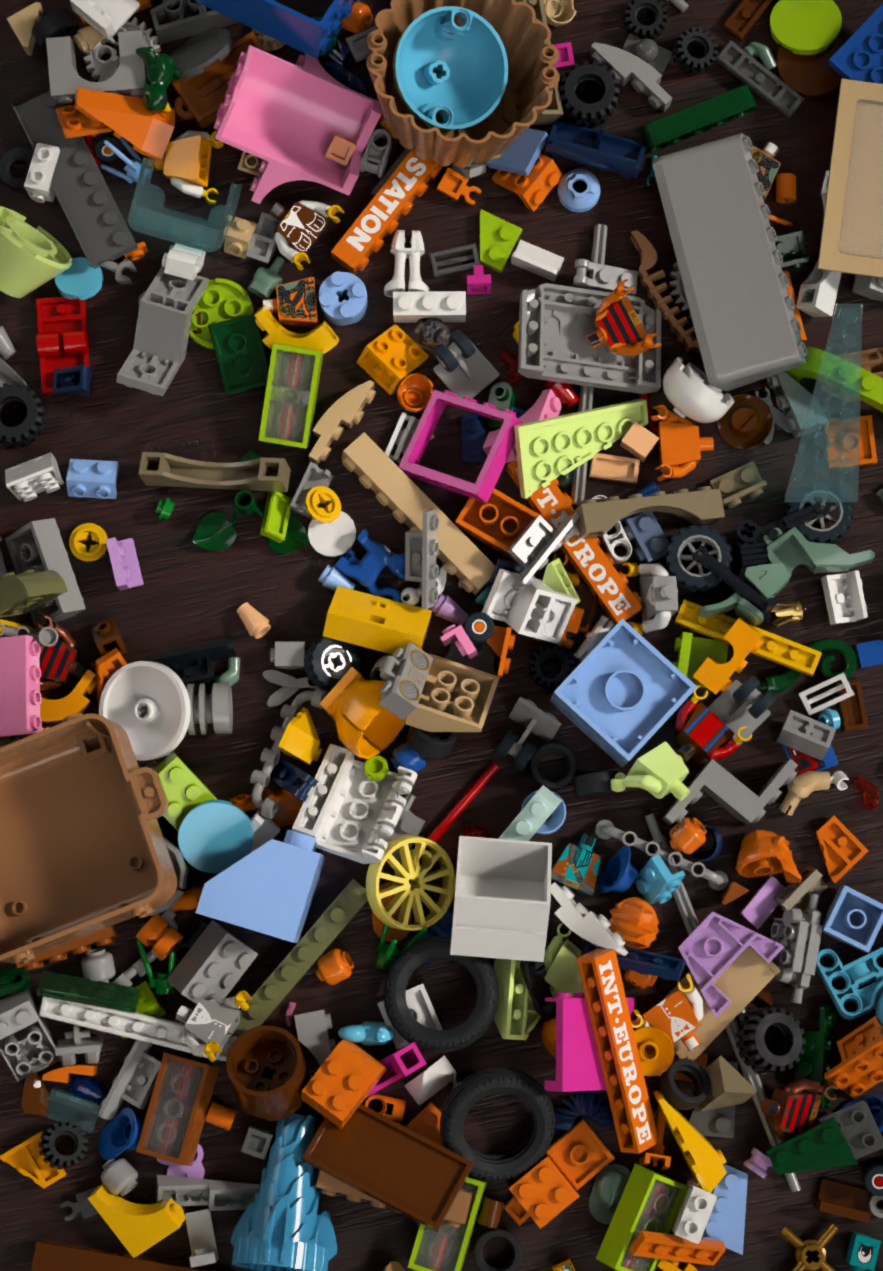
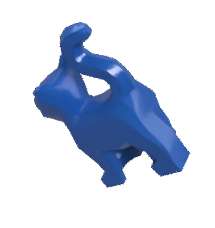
M363 529L357 539L367 551V554L362 560H358L355 558V552L349 549L344 557L342 556L335 566L345 575L356 579L371 595L383 598L390 596L392 600L401 602V593L396 588L390 586L378 588L376 581L385 567H388L393 575L405 580V553L394 554L385 545L369 538L370 533Z

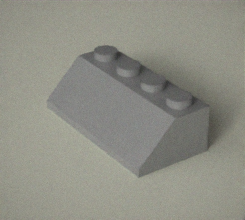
M55 518L31 521L5 538L17 574L32 569L35 572L53 570L63 578L68 590L30 612L35 629H39L35 622L41 626L46 623V619L41 614L49 616L52 622L56 623L71 618L86 609Z

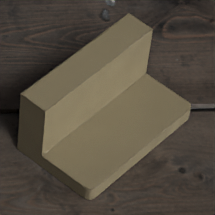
M807 865L799 873L802 876L801 883H790L774 899L783 911H789L791 908L801 910L807 908L809 893L821 895L828 887L821 879L823 875L817 869Z

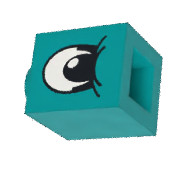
M852 1231L845 1261L852 1265L851 1269L854 1271H866L867 1269L874 1271L881 1241L875 1237Z

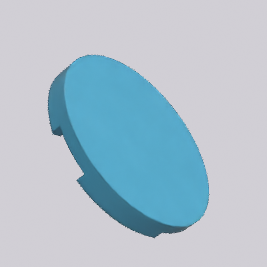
M207 800L195 805L181 821L178 829V845L185 860L196 869L207 873H221L250 854L253 846V827L247 814L231 802Z

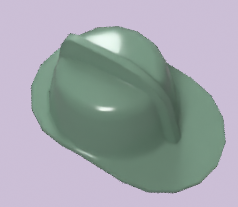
M610 1164L604 1167L597 1174L589 1199L590 1212L602 1224L611 1223L631 1175L628 1168L620 1164Z

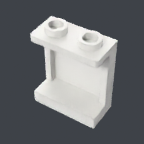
M687 1181L686 1186H688V1189L671 1230L675 1235L699 1244L717 1196L712 1194V1192L703 1190L698 1184Z

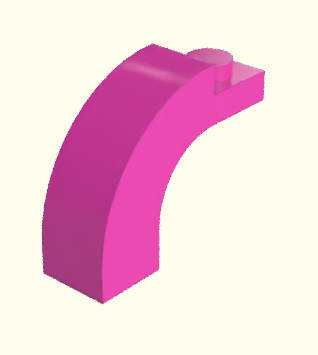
M415 1042L379 1060L380 1063L387 1067V1071L367 1097L427 1064Z

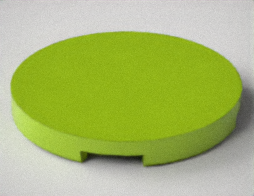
M779 0L771 12L770 32L777 44L791 50L794 54L813 55L828 49V46L837 39L841 32L842 16L833 0Z
M215 278L208 280V286L193 310L189 337L198 345L214 350L208 325L253 314L254 309L248 293L239 284L228 279ZM201 312V325H198L196 314ZM198 328L201 329L202 333L194 334L192 331L198 330Z

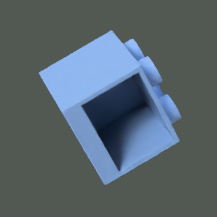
M622 618L553 692L550 702L619 766L624 767L692 694L697 686Z

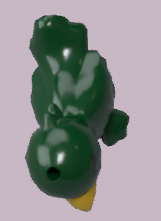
M152 46L137 48L135 50L136 54L145 62L146 77L149 84L145 82V87L142 88V101L145 108L151 113L172 111L168 103L166 90L170 83L175 82L176 79L179 80L182 76L178 69H174L176 62L167 54L156 55Z

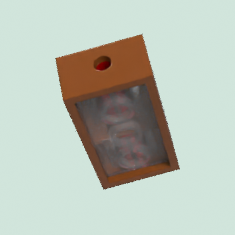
M163 1054L136 1152L180 1165H193L219 1067L174 1054Z

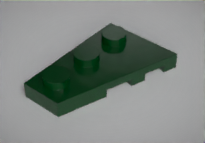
M834 1117L766 1150L778 1175L858 1164Z

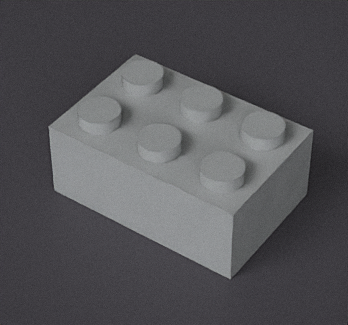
M212 920L167 978V981L182 995L196 1004L202 999L208 1001L210 999H222L228 995L257 957L258 953L244 941Z

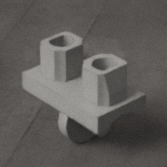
M74 1025L73 1032H65V1038L57 1040L55 1055H60L63 1066L76 1064V1054L85 1053L86 1063H98L103 1045V1035L91 1036L90 1030L82 1031L81 1026Z

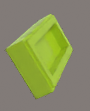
M268 492L260 534L278 543L285 541L292 498L280 492Z

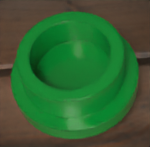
M166 497L164 501L160 499L157 504L155 513L158 514V520L164 519L167 521L171 515L175 503L171 502L169 497Z

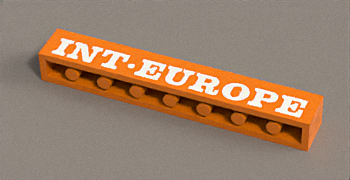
M513 461L507 464L506 471L520 490L517 461ZM557 478L550 481L551 484L537 489L530 497L526 498L533 510L543 516V519L554 530L557 529L565 517L575 513L571 506L573 502L566 492L562 493L558 488L559 482ZM576 526L570 534L562 538L561 550L568 556V560L581 579L589 586L594 597L595 594L598 595V603L614 623V626L622 618L627 621L643 609L641 598L635 591L632 593L628 588L627 584L629 582L621 571L618 573L614 568L613 564L615 562L607 551L604 553L600 548L601 542L597 536L579 538L578 526Z
M595 949L576 958L620 1151L640 1154L659 1143L615 949Z

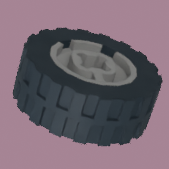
M327 637L319 638L310 645V648L306 651V657H304V668L308 674L307 677L315 686H319L320 689L331 691L351 667L360 673V653L354 644Z

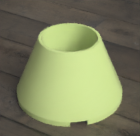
M0 206V291L15 298H22L69 269L72 265V257L66 248L42 227L38 226L35 229L24 222L26 220L25 216Z

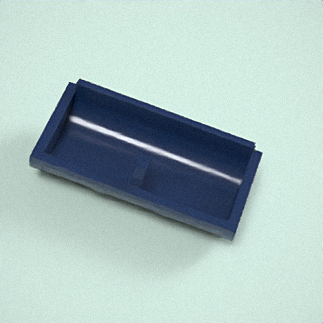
M557 119L548 138L545 153L551 154L555 158H565L575 161L580 165L586 164L597 167L602 171H611L621 174L623 177L637 179L647 144L605 133L604 126H600L599 131Z

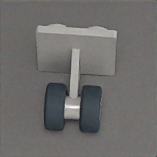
M456 330L449 336L452 344L448 347L439 344L433 349V354L439 362L433 368V371L457 397L463 399L464 396H468L473 399L499 377V373L472 341L460 330Z
M751 675L743 684L735 680L708 707L735 733L733 738L738 736V730L743 726L747 728L741 731L740 735L744 739L748 738L770 716L771 713L768 708L776 700V697L770 691L762 695L756 689L760 681L754 675Z
M520 697L509 718L526 730L517 742L519 734L509 729L494 753L501 758H505L507 754H510L516 758L513 766L522 771L537 750V746L530 741H527L524 746L522 745L530 732L545 742L550 743L560 728L561 723L553 714L545 713L537 708L533 701Z

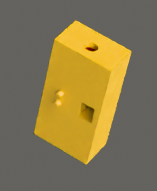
M337 586L327 612L323 636L392 655L399 647L403 648L408 643H413L422 649L432 610Z

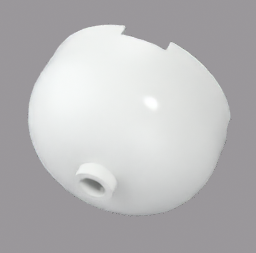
M677 357L667 369L663 378V390L667 399L674 406L673 411L682 418L687 416L700 423H712L722 418L734 404V399L728 393L723 395L721 389L713 387L702 370L690 362L684 365L682 363L683 359Z

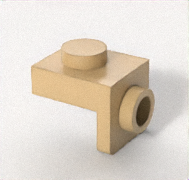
M235 216L226 234L224 252L246 259L245 255L252 234L255 233L258 224Z

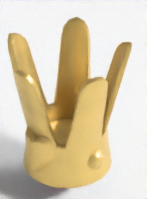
M799 601L790 604L777 603L772 612H776L775 615L781 618L774 620L772 625H777V628L790 621H800L803 619V611L808 609H802Z

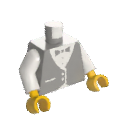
M635 562L623 563L622 566L629 567V573L624 574L625 577H636L640 574V594L643 602L641 604L643 608L642 624L631 621L627 623L640 635L643 634V631L648 633L667 627L670 618L678 611L676 576H669L668 571L661 564L638 565Z
M242 990L235 997L210 999L209 1001L202 999L194 1010L184 1005L179 1008L176 1019L186 1023L184 1026L185 1042L194 1056L209 1058L211 1062L219 1058L240 1023V1010L238 1009L241 1008L244 1011L249 1009L246 1001L252 1000V997L246 991Z

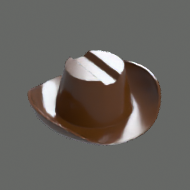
M749 394L735 395L732 397L735 401L722 418L717 420L719 434L728 445L736 449L756 447L771 432L773 425L771 410L762 399Z

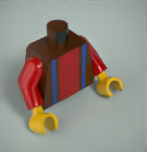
M696 685L697 688L692 692L693 696L691 699L687 698L676 714L675 729L678 733L674 739L681 746L676 751V754L682 756L685 762L691 757L697 762H701L705 758L709 761L711 759H724L739 748L741 742L750 741L752 734L748 738H742L740 733L747 728L743 726L738 730V736L733 738L735 733L702 702L697 704L699 699L707 697L708 690L704 692L703 696L699 697L696 694V690L700 685Z

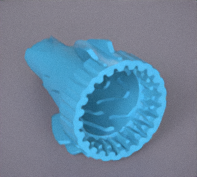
M292 1114L287 1118L277 1120L275 1140L270 1150L267 1168L262 1170L260 1193L255 1194L254 1203H249L231 1237V1244L234 1247L232 1265L256 1271L328 1270V1261L337 1254L336 1236L330 1212L320 1211L317 1214L320 1191H316L318 1169L302 1161L305 1151L315 1136L316 1117Z

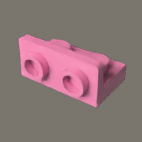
M453 624L442 631L443 636L440 639L444 646L455 641L454 643L462 657L468 655L469 659H472L478 655L476 648L461 625L456 627Z

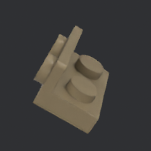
M754 461L709 481L711 489H720L723 507L728 506L729 509L742 503L741 499L750 496L751 499L764 493L763 489L768 485L766 480H762Z

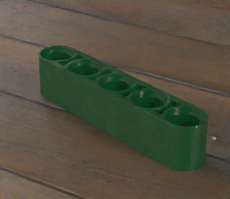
M744 85L645 125L641 131L650 151L656 152L754 112L758 107L749 86Z

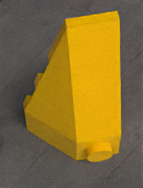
M658 1091L653 1092L694 1179L703 1190L711 1193L726 1175L723 1164L727 1162L721 1150H715L711 1143L675 1107L671 1106Z

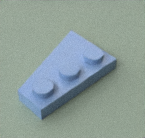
M723 1164L726 1175L712 1191V1194L717 1196V1200L702 1238L723 1241L727 1249L743 1255L748 1174Z

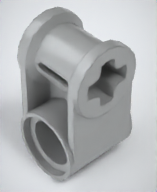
M377 129L372 132L361 159L359 172L367 171L378 175V178L381 179L384 176L388 157L392 149L391 136L385 129ZM383 138L387 141V144L383 147H378L374 144L375 141Z

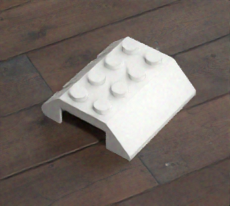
M330 744L315 776V779L319 782L315 788L312 787L307 795L309 797L303 802L293 824L292 831L315 837L316 842L314 846L318 849L362 864L379 863L384 855V850L388 846V843L381 838L392 836L393 828L396 827L403 811V806L407 802L400 795L411 793L418 774L413 770L399 766V774L389 771L385 779L378 782L371 781L365 776L363 762L355 760L354 754L347 749Z

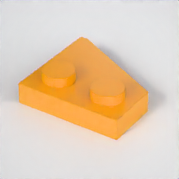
M41 1131L2 1154L0 1159L16 1168L24 1176L31 1178L42 1188H46L65 1177L67 1173L64 1168L57 1169L56 1166L52 1168L49 1166V1162L45 1163L43 1161L45 1156H40L39 1153L42 1150V1147H39V1142L42 1141L40 1137L44 1133Z

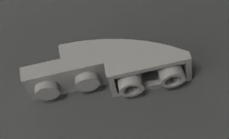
M595 42L591 45L590 57L592 61H597L598 66L603 64L608 66L607 71L612 70L615 73L614 79H618L622 86L630 80L633 88L639 93L643 92L655 109L659 108L662 112H665L670 107L672 97L659 86L662 75L651 65L620 48Z

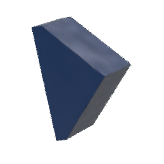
M87 365L54 370L53 394L91 396L92 371Z

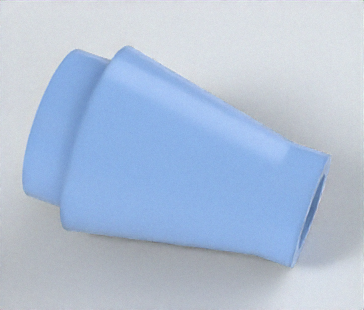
M328 564L318 578V581L322 583L321 586L336 591L337 586L352 590L355 587V584L335 565L332 567Z

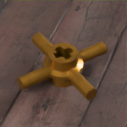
M830 1223L817 1240L808 1239L802 1241L790 1229L783 1226L779 1234L796 1248L795 1257L798 1263L791 1271H814L817 1269L821 1271H836L825 1261L826 1251L824 1247L839 1229L833 1223ZM808 1250L811 1252L816 1250L814 1252L816 1255L815 1259L808 1258L805 1255Z

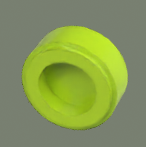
M373 756L364 763V773L369 780L378 782L387 777L389 767L383 757Z

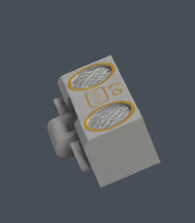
M408 643L403 648L399 647L393 656H387L380 673V677L386 682L380 689L382 695L379 704L401 720L405 719L418 706L433 657L413 643Z

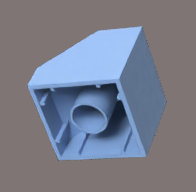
M287 829L284 842L274 839L269 840L204 884L195 913L289 942L298 943L304 930L326 857L316 852V847L314 846L316 842L315 837Z

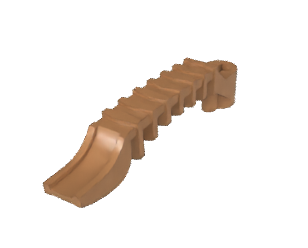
M638 230L632 231L630 240L640 256L641 263L638 276L641 279L642 288L646 289L647 296L654 302L655 309L657 308L661 311L662 320L668 323L671 333L674 332L678 342H682L685 346V351L701 355L698 341L694 336L696 334L694 326L685 331L683 326L689 323L686 316L677 320L675 315L680 313L678 306L671 309L667 306L673 302L671 295L664 298L660 295L668 290L666 283L664 282L656 287L653 284L666 277L663 269L648 275L655 268L658 259L656 250Z

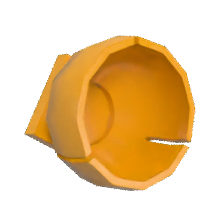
M351 667L320 702V706L335 721L339 740L347 750L360 758L369 759L380 754V751L382 752L396 739L406 725V718L401 720L379 704L382 695L380 689L385 681L365 680L357 670Z

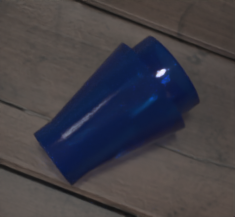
M77 1074L69 1088V1091L73 1092V1096L90 1100L100 1105L108 1093L107 1090L103 1089L88 1075Z

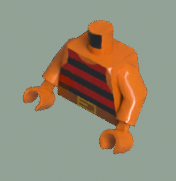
M628 279L620 281L616 289L603 299L597 309L594 321L597 331L586 336L592 349L605 344L609 353L615 352L617 355L634 357L649 350V348L661 347V343H652L653 337L658 336V334L647 335L627 296L623 298V295L634 291V287H631L628 291L624 289L623 285Z

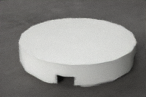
M341 511L339 517L330 524H321L318 520H311L308 527V538L311 546L317 553L324 557L336 558L347 553L352 548L356 540V528L349 515Z

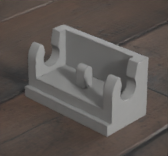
M310 462L290 504L291 510L312 519L313 516L310 512H306L307 505L304 503L307 497L306 494L316 486L329 488L334 477L331 475V472L327 469L322 470L317 464Z
M790 710L777 742L823 761L836 729Z

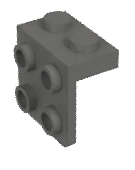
M859 1101L831 1114L827 1111L819 1115L817 1125L832 1117L835 1118L855 1159L883 1148V1137L866 1101Z

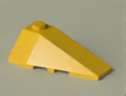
M303 707L301 712L297 713L296 718L294 717L288 723L278 747L285 755L311 766L313 761L318 762L323 749L320 748L321 742L308 709Z

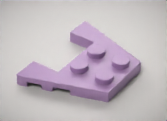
M712 911L678 949L707 1001L712 1014L717 1018L732 1003L714 984L718 977L748 946H751L768 963L780 953L784 946Z

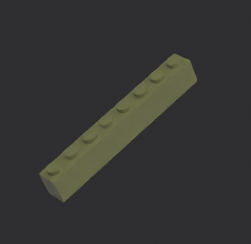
M351 880L255 992L252 1000L247 1002L249 1009L247 1011L240 1010V1023L232 1036L239 1037L247 1030L261 1026L367 903L366 889L356 880Z

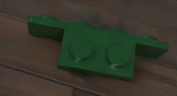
M820 1007L819 1031L804 1030L805 1033L802 1034V1039H806V1044L802 1045L804 1049L803 1055H798L801 1060L795 1064L794 1080L804 1078L818 1081L820 1085H825L828 1082L825 1080L824 1074L835 1067L833 1052L836 1049V1040L833 1037L837 1016L834 1012V1007ZM830 1088L827 1093L834 1094V1089ZM819 1092L822 1094L819 1108H831V1103L834 1100L827 1099L824 1093Z

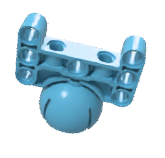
M883 947L845 966L842 965L838 955L831 949H824L818 953L816 970L842 1018L854 1020L874 1009L876 1016L883 1025V968L879 967L876 962L877 959L883 958ZM828 957L833 961L834 965L825 968L820 964V960ZM840 979L845 983L846 987L842 990H836L832 986V981ZM874 981V983L858 990V988ZM849 1001L856 1004L857 1010L852 1013L844 1009L843 1005Z

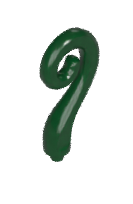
M823 638L807 645V647L820 652L836 651L844 658L843 669L838 673H833L829 669V664L834 662L835 656L827 654L821 657L818 662V671L823 679L828 680L843 672L846 675V679H849L855 672L857 666L856 653L846 642L835 638ZM787 667L780 673L763 677V682H760L756 689L759 692L770 691L773 695L780 693L793 685L801 672Z

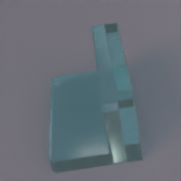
M53 1088L49 1096L50 1103L46 1117L58 1122L65 1121L67 1123L72 1121L74 1126L80 1125L81 1130L89 1133L93 1132L101 1103Z

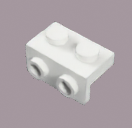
M858 570L821 577L830 625L856 622L868 617L862 580Z

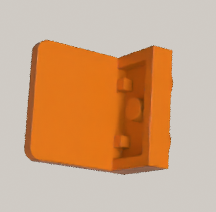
M540 153L528 176L497 170L492 176V180L494 183L517 194L527 209L534 212L554 186L558 184L563 175L553 159Z

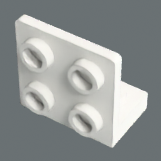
M69 0L73 11L108 40L117 33L140 7L139 2L136 0Z

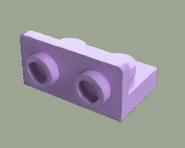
M115 537L106 539L117 588L122 591L142 586L144 582L134 540L129 538L118 541Z

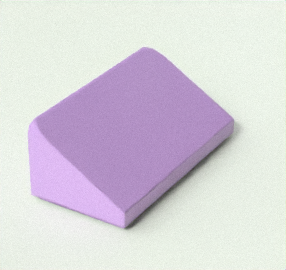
M770 875L739 914L758 930L778 906L774 899L785 887L775 877Z

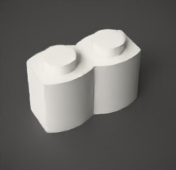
M177 241L175 245L170 246L169 252L163 256L162 267H165L164 273L193 281L203 267L206 248Z

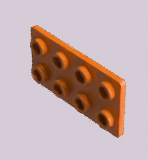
M875 1016L836 1042L842 1062L824 1074L825 1080L834 1082L839 1089L853 1098L862 1095L865 1091L883 1081V1025L879 1018Z

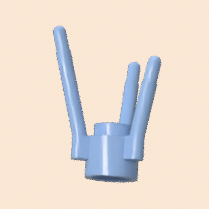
M121 137L120 141L134 159L130 160L108 140H104V144L127 164L124 168L127 173H122L104 164H101L100 167L125 179L130 184L133 182L141 183L149 173L148 164L138 156L125 138Z

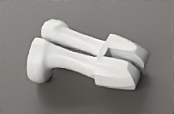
M396 230L390 251L395 255L394 275L391 281L384 287V294L387 297L393 298V292H405L404 275L406 259H409L410 267L408 292H429L428 286L422 281L420 275V256L425 253L421 231L412 230L411 248H404V243H406L405 230Z

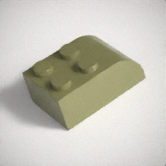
M34 569L16 575L14 572L1 575L0 618L26 615L64 594L68 590L63 578L53 570L35 572Z

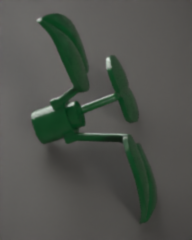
M252 449L239 462L260 458V456ZM236 490L238 492L235 496L237 507L234 508L232 520L229 522L228 517L221 512L207 514L199 522L192 542L196 546L208 551H221L229 548L237 539V533L232 526L236 523L239 513L250 515L255 512L263 520L264 514L257 507V502L252 494L253 492L261 493L263 491ZM293 515L289 516L285 541L278 543L266 537L269 547L280 554H289L308 545L306 529L301 521Z

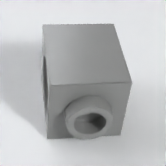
M275 642V648L270 649V661L275 663L276 669H305V642Z

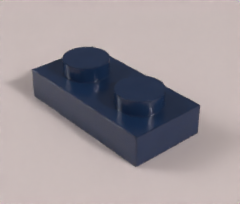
M478 414L461 415L462 464H484L487 459V455L483 450L486 441L485 417Z

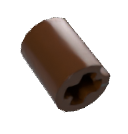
M484 1196L477 1222L481 1225L497 1229L505 1202Z

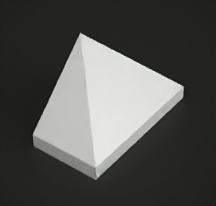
M442 1056L404 1086L420 1106L445 1087L448 1082L453 1081V1076L457 1072L447 1058Z

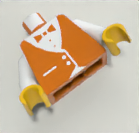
M686 974L688 982L681 983L677 981L679 989L641 1016L638 1010H633L637 1018L633 1021L631 1020L633 1028L655 1027L662 1030L671 1039L673 1045L681 1040L690 1052L701 1044L693 1031L702 1025L701 1020L704 1015L703 999L693 985L691 976Z

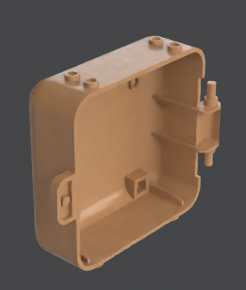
M75 713L63 719L61 724L0 748L1 963H29L36 959V955L135 916L139 918L149 916L154 913L153 909L168 903L176 892L177 876L157 818L163 816L168 809V800L159 774L149 767L139 768L126 731L119 724L99 714L89 713L82 715V713Z

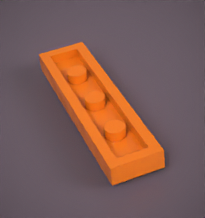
M641 1231L629 1249L632 1256L714 1266L725 1252L726 1247L723 1241L701 1238L700 1243L696 1244L677 1235Z

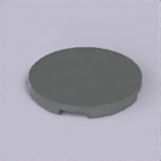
M223 28L210 29L197 34L183 42L171 53L170 56L176 62L174 69L180 71L182 75L180 79L200 75L205 72L203 68L210 66L216 60L221 62L230 53L234 41L229 31Z

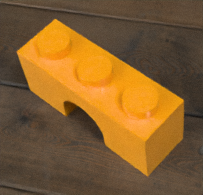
M739 617L723 637L733 647L734 654L729 662L721 663L708 656L693 677L715 695L719 691L724 693L733 682L729 679L735 671L740 673L748 662L745 658L750 652L755 654L763 645V642L760 640L763 635Z

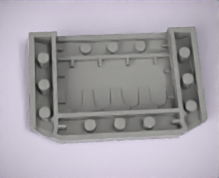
M545 283L532 290H523L520 294L518 372L527 378L639 394L658 392L661 388V347L649 348V350L634 357L617 355L615 352L609 353L605 344L594 349L590 347L586 336L597 331L594 325L596 311L603 299L610 294L609 292ZM623 295V298L627 296L647 335L658 334V336L653 337L652 343H661V311L657 308L653 310L645 305V301L639 297Z

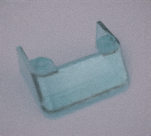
M143 157L128 216V223L131 229L205 252L219 250L234 220L243 185L232 183L226 205L213 207L208 220L163 207L165 202L163 189L157 185L150 184L156 160Z

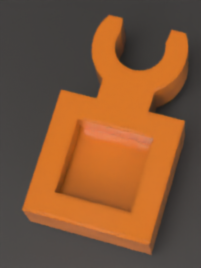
M449 167L436 190L455 201L462 196L465 203L473 206L475 201L470 199L469 193L474 192L478 195L481 193V190L476 186L468 187L466 184L469 179Z

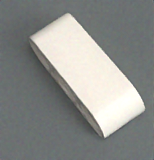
M597 495L592 499H596V502H603L607 497ZM618 521L614 525L616 528L614 535L604 534L599 537L614 562L622 564L628 561L632 553V546L620 521ZM616 546H623L627 551V555L618 557L614 553V548Z

